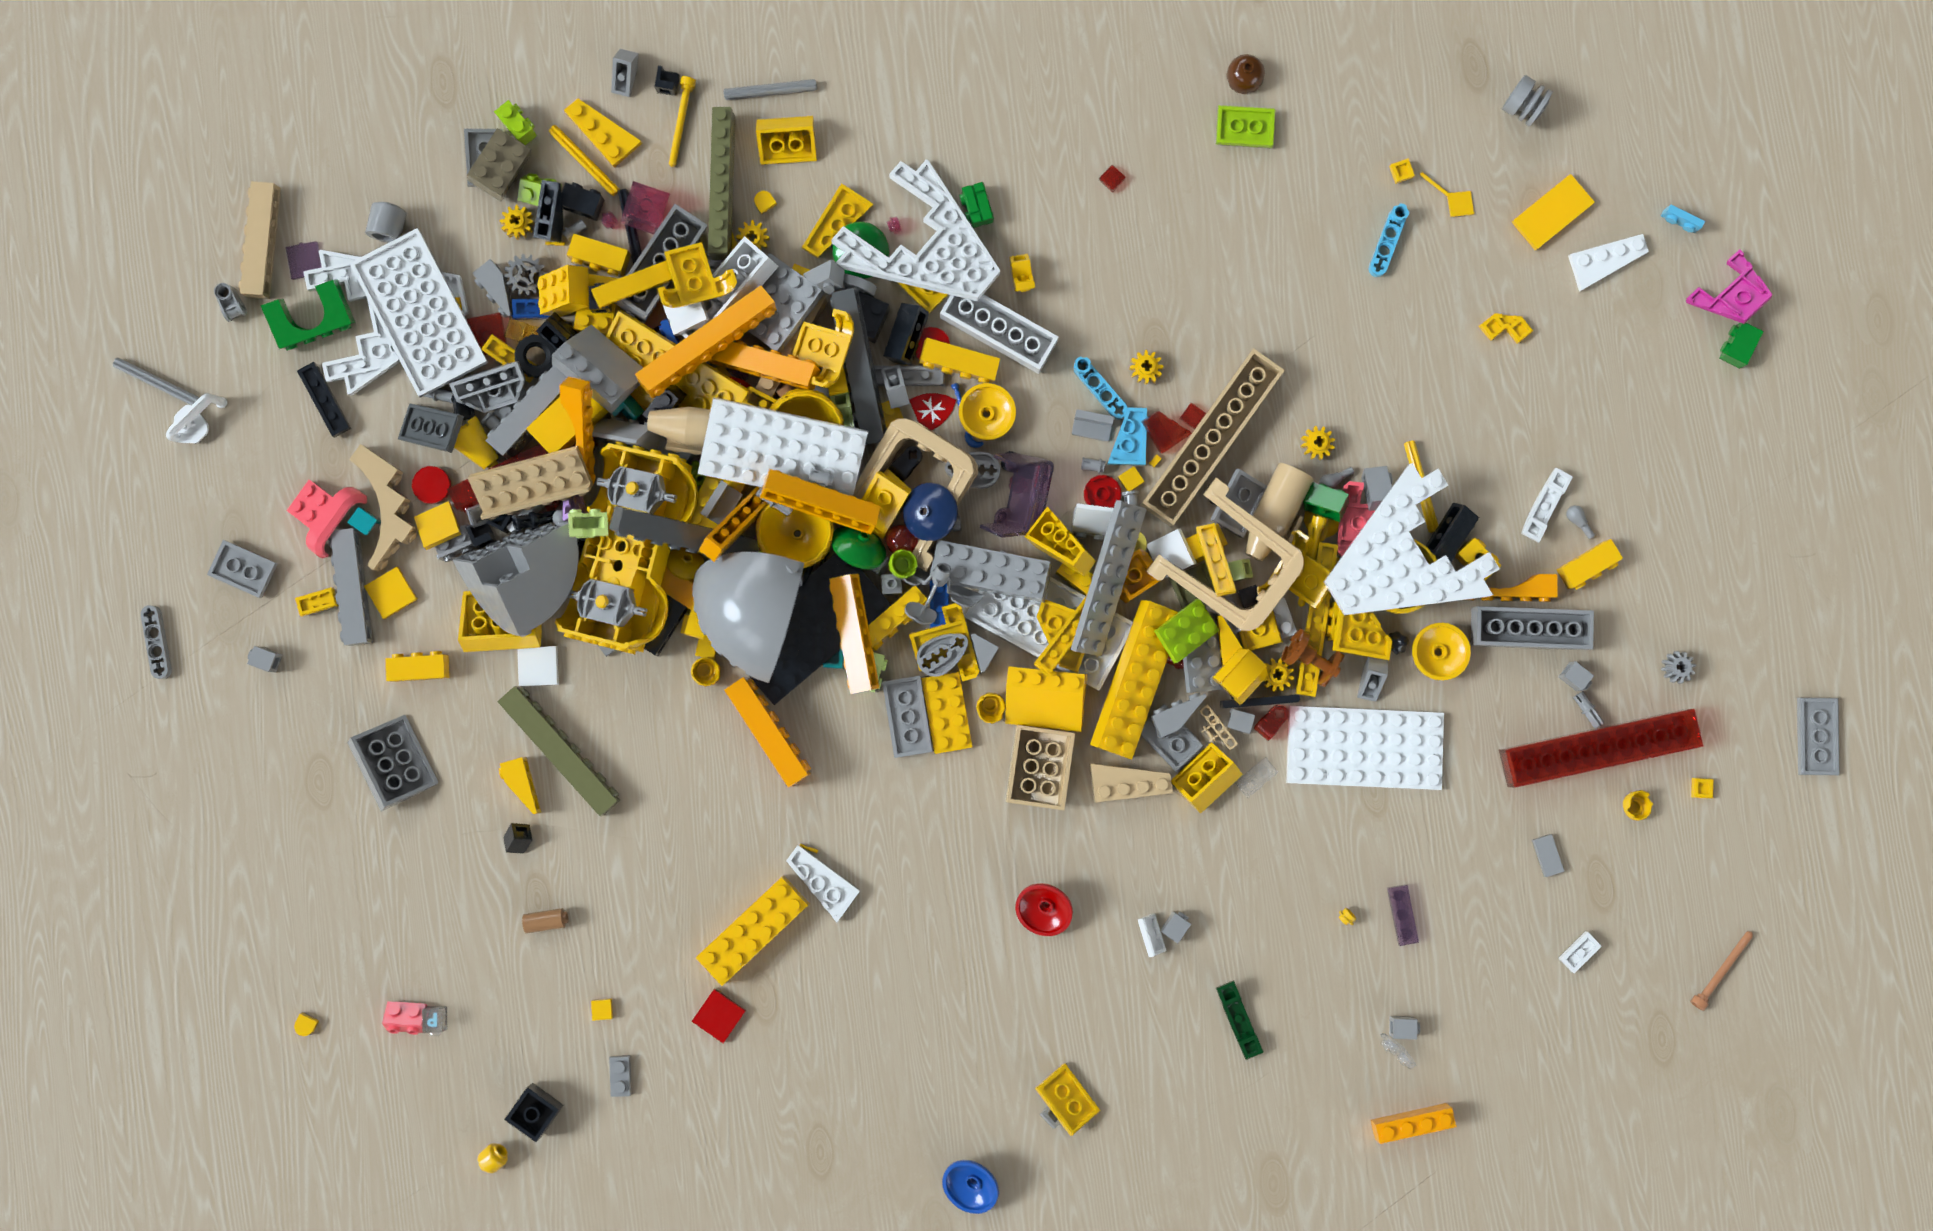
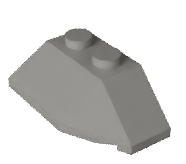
M515 361L450 383V387L456 402L485 413L519 401L526 379L519 361Z

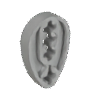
M844 273L843 288L841 289L858 288L859 292L874 297L877 287L865 279Z
M970 452L969 454L975 459L978 469L983 465L984 469H990V466H993L994 470H997V473H994L993 476H989V472H984V475H980L978 471V475L970 487L986 489L993 486L1000 475L998 460L987 452ZM947 462L945 471L952 478L954 473H951V469H948L952 465L950 462Z
M948 633L926 641L920 646L917 653L919 668L929 676H941L947 673L963 656L968 646L967 637L962 633ZM957 637L965 640L963 641L964 646L960 647L957 645L952 647L956 643ZM940 648L948 649L947 657L944 658L942 655L938 658L939 662L932 661L930 668L922 666L924 658L930 660L932 653L935 655L940 653Z

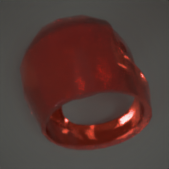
M897 525L888 531L885 544L892 554L901 549L913 553L918 544V539L910 533L906 526Z

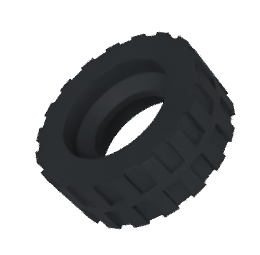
M532 334L524 337L518 343L514 353V360L519 361L523 374L528 375V377L539 378L545 371H549L552 368V354L556 350L539 334ZM539 347L544 350L546 359L543 364L535 366L528 362L526 355L530 348Z

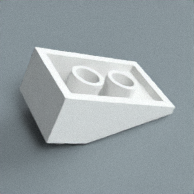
M1077 504L1073 513L1071 533L1075 534V537L1086 538V535L1094 536L1095 540L1104 541L1114 508Z

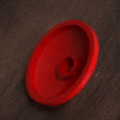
M1044 883L1032 884L1024 888L1016 900L1015 911L1020 923L1034 934L1055 936L1065 931L1071 923L1073 917L1071 901L1063 891L1055 886Z

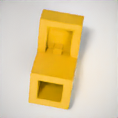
M1028 254L1010 256L1009 260L1015 292H1027L1034 289L1035 283Z

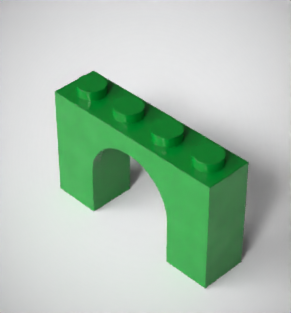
M338 279L315 286L323 304L324 317L321 323L313 329L302 328L294 322L284 299H277L260 305L279 349L286 348V351L298 347L297 343L304 342V344L314 342L316 341L314 337L321 335L322 338L333 335V331L336 329H340V332L350 329V324L356 323Z

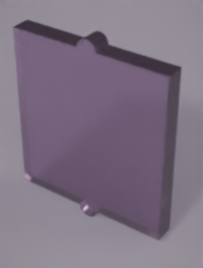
M317 241L304 244L300 242L299 245L286 247L292 280L305 278L303 271L322 267Z

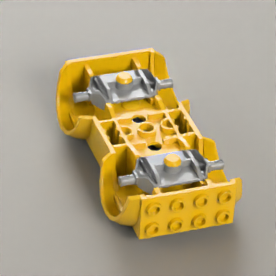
M616 441L615 444L608 443L601 449L600 454L604 460L603 477L597 479L600 481L597 482V485L600 486L598 495L593 504L587 507L588 512L590 509H601V512H607L608 536L586 538L581 558L578 560L573 589L570 591L571 595L567 596V598H570L569 604L564 614L560 618H556L555 624L558 628L557 631L564 632V637L636 654V651L643 653L645 644L654 640L660 634L667 619L668 600L666 593L661 587L671 548L668 547L669 544L663 543V546L652 544L650 539H645V542L633 539L634 536L628 535L627 538L615 535L616 531L609 529L615 506L624 507L688 523L697 506L698 488L691 474L692 466L686 463V459L679 458L678 455L671 453L665 455L653 449L647 451L635 445L632 448L625 443ZM621 542H625L626 548L624 551L620 552L618 548L619 544ZM618 560L622 561V570L615 571L614 563Z

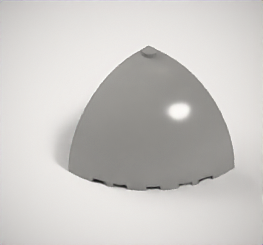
M558 522L555 527L550 523L534 529L530 528L525 530L526 534L515 533L503 537V542L498 540L488 543L484 550L479 549L475 551L474 549L453 559L458 572L476 601L487 615L504 631L520 637L529 635L532 629L554 615L569 595L578 568V543L576 537H569L568 522Z
M735 552L721 555L715 562L711 559L706 561L695 573L692 588L693 608L697 614L698 624L703 634L707 635L708 639L712 642L711 646L720 656L723 655L731 661L730 664L733 667L738 666L746 671L745 674L767 683L770 681L794 607L804 566L803 562L767 553Z

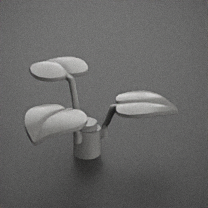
M938 563L931 575L917 566L914 575L903 579L906 583L913 586L926 585L931 579L933 580L934 586L924 606L918 602H909L905 606L907 616L924 625L932 624L936 620V612L928 608L937 586L942 587L947 583V593L951 594V600L963 607L974 606L984 595L962 586L950 585L952 578L949 576L952 569L944 563Z

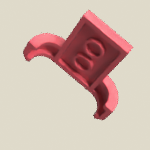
M308 480L287 511L310 528L306 536V545L309 550L323 559L329 557V554L324 550L328 538L354 504L367 503V496L354 487L343 488L332 496L316 483Z
M1349 481L1343 486V491L1349 494V505L1338 526L1337 553L1340 557L1343 556L1375 512V510L1369 511L1367 504H1360L1364 488L1363 482Z

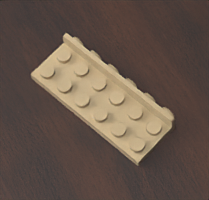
M578 446L468 476L469 483L483 511L481 514L482 520L487 518L492 520L502 514L511 515L521 509L530 510L540 504L544 506L549 505L559 499L564 501L574 495L583 496L589 493L593 485Z

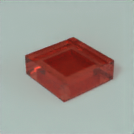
M1190 403L1179 419L1195 430L1206 413L1193 403Z

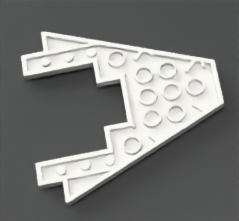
M926 159L915 171L900 161L889 174V178L933 207L924 217L923 222L936 230L935 234L917 255L900 245L890 257H887L843 226L832 238V244L845 252L836 263L845 270L978 301L1000 275V269L931 163Z

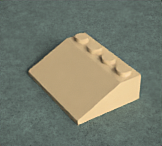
M1016 725L1005 802L1065 810L1075 733Z

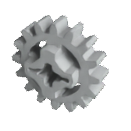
M522 254L521 259L514 256L515 262L509 260L508 264L511 267H505L504 269L508 272V274L504 275V278L509 279L506 285L513 286L512 292L517 289L518 295L525 292V295L529 296L530 291L535 295L537 293L536 288L538 289L539 277L546 274V272L541 271L544 265H538L539 259L533 261L532 255L525 258V255ZM524 263L531 264L533 267L525 266ZM516 266L518 272L515 276H512L513 268ZM522 271L529 273L528 279L521 277ZM538 273V280L534 284L533 276ZM518 283L525 284L526 287H521Z

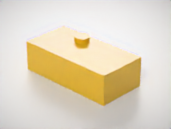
M560 397L526 428L548 453L571 448L576 443L575 429L566 409L560 403ZM591 398V407L593 408L592 424L594 426L609 411Z

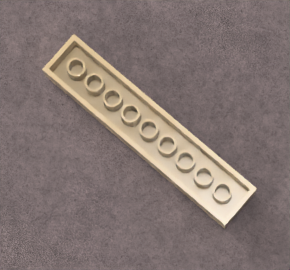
M1253 348L1140 506L1146 508L1148 512L1169 527H1172L1285 370Z

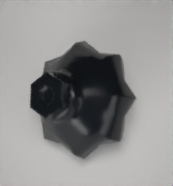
M1399 631L1389 633V637L1392 640L1391 651L1396 655L1404 653L1409 641L1408 638Z

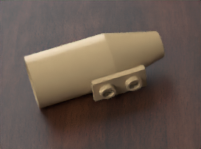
M682 407L650 411L647 430L667 438L666 450L702 455L711 409Z
M1279 463L1253 517L1291 544L1294 537L1291 532L1300 530L1304 518L1296 514L1314 479L1295 467ZM1249 532L1245 554L1262 562L1272 549Z

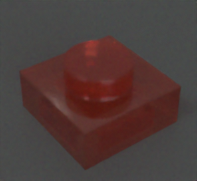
M1111 165L1101 175L1099 181L1113 193L1126 177L1116 167Z

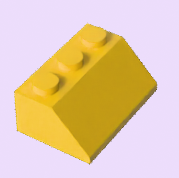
M813 116L759 119L756 121L760 165L817 161Z
M1211 742L1171 782L1180 794L1201 814L1243 774L1235 763Z

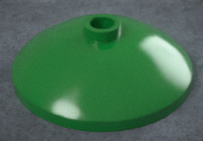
M853 222L845 226L852 233L889 257L888 241L878 227L867 222ZM833 245V258L837 262L845 252ZM844 270L845 274L860 277L862 279L873 277L870 275Z
M846 526L837 528L833 533L832 548L846 563L861 569H874L884 562L886 548L881 539L874 533L870 535Z

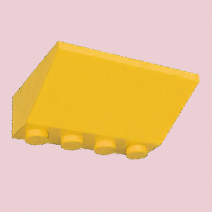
M463 591L458 642L463 652L541 647L542 624L532 629L531 633L524 637L510 634L500 628L487 615L470 591Z
M1008 666L1005 724L1082 732L1087 674L1053 671L1048 676L1040 669Z

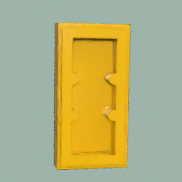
M330 587L296 597L299 615L303 617L339 606L335 598V589Z

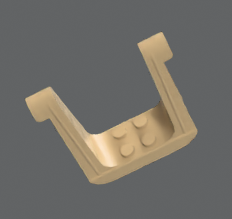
M906 418L891 422L858 479L853 496L862 499L876 472L881 471L884 473L901 446L909 440H915L918 442L917 446L926 452L933 451L935 452L934 457L942 462L948 461L951 463L954 474L947 489L953 494L958 507L978 475V465L975 459L969 453L918 422ZM920 539L913 554L916 556L917 566L928 572L934 558V554L930 550L936 541Z
M1215 478L1203 495L1276 552L1282 559V569L1278 575L1274 573L1268 581L1269 588L1266 591L1262 589L1256 597V600H1258L1257 604L1251 608L1244 609L1223 596L1217 597L1214 590L1160 554L1146 572L1157 580H1163L1166 575L1237 628L1243 631H1250L1258 628L1269 616L1299 576L1303 568L1304 559L1300 550L1228 499L1226 495L1229 492V487L1218 478Z

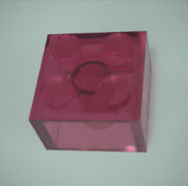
M633 181L622 214L621 223L655 234L661 225L670 194Z

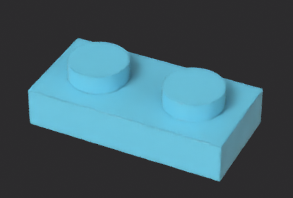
M1669 205L1661 214V217L1665 218L1668 223L1677 224L1683 227V230L1691 233L1700 230L1705 223L1704 220L1673 205Z

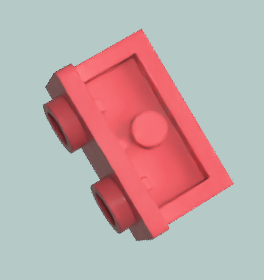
M387 1001L382 1024L389 1033L393 1034L399 1032H407L412 1035L425 1033L424 1021L428 1006L424 1003Z

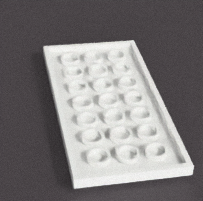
M418 228L349 263L418 397L422 398L489 363Z
M713 397L698 474L761 487L769 469L779 470L784 474L808 481L811 468L826 473L830 471V474H834L832 485H827L826 487L822 483L808 482L817 483L828 489H835L846 495H853L868 431Z
M1050 577L1045 599L1076 610L1086 596ZM979 590L978 593L984 595L983 598L974 606L969 607L964 617L1038 658L1049 645L1036 618L1041 602ZM1116 612L1102 656L1084 654L1078 671L1080 674H1087V685L1098 691L1126 643L1133 623ZM1059 665L1056 666V668L1063 672L1076 673Z
M1289 706L1286 783L1442 790L1444 713Z

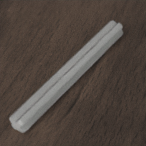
M815 79L726 88L724 89L725 100L815 91L817 90V84Z
M116 358L113 362V367L190 405H193L199 399V397L120 358Z

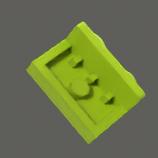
M528 173L520 178L517 200L538 206L542 180L557 181L551 178L542 179L537 174Z

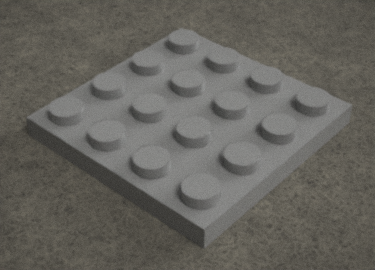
M769 253L767 256L779 267L762 287L775 301L777 310L770 318H765L759 322L756 328L750 329L748 332L771 349L781 353L825 292Z

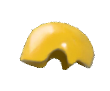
M708 657L697 659L691 667L692 679L701 686L714 685L720 678L718 663Z
M988 692L982 695L976 704V710L980 719L991 724L1000 721L1006 709L1003 698L997 693Z
M1643 790L1627 794L1622 803L1625 814L1630 819L1636 821L1646 819L1651 814L1653 806L1649 799L1650 794Z

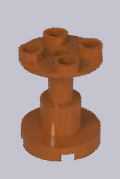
M1299 629L1291 637L1290 641L1292 643L1290 646L1284 648L1281 660L1287 665H1292L1297 660L1305 665L1313 664L1321 669L1318 684L1325 687L1332 677L1336 678L1340 673L1341 668L1339 665L1345 655L1341 652H1336L1328 660L1317 654L1315 647L1308 644L1310 633Z

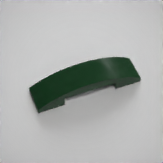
M1234 980L1216 987L1219 999L1245 1060L1264 1053Z

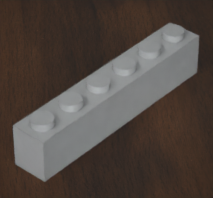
M354 528L335 530L328 540L333 552L331 563L335 569V574L333 575L334 584L337 586L335 598L340 610L338 612V621L342 626L340 639L346 646L373 643L367 591L364 588L366 582L359 530Z

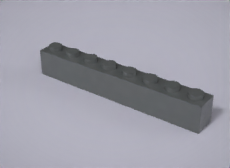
M851 288L832 292V297L830 298L832 308L849 313L854 323L853 337L844 362V366H847L848 371L846 373V380L848 385L851 386L852 391L850 392V400L856 410L854 411V419L856 423L858 422L859 429L868 431L865 445L880 442L887 429L858 288Z
M619 506L614 508L609 529L616 531L615 535L627 538L628 535L634 536L633 539L645 542V539H650L652 544L663 546V543L669 544L668 547L680 550V547H685L686 551L696 554L700 551L699 549L706 536L714 530L713 528ZM741 535L722 555L735 552H758L757 539Z

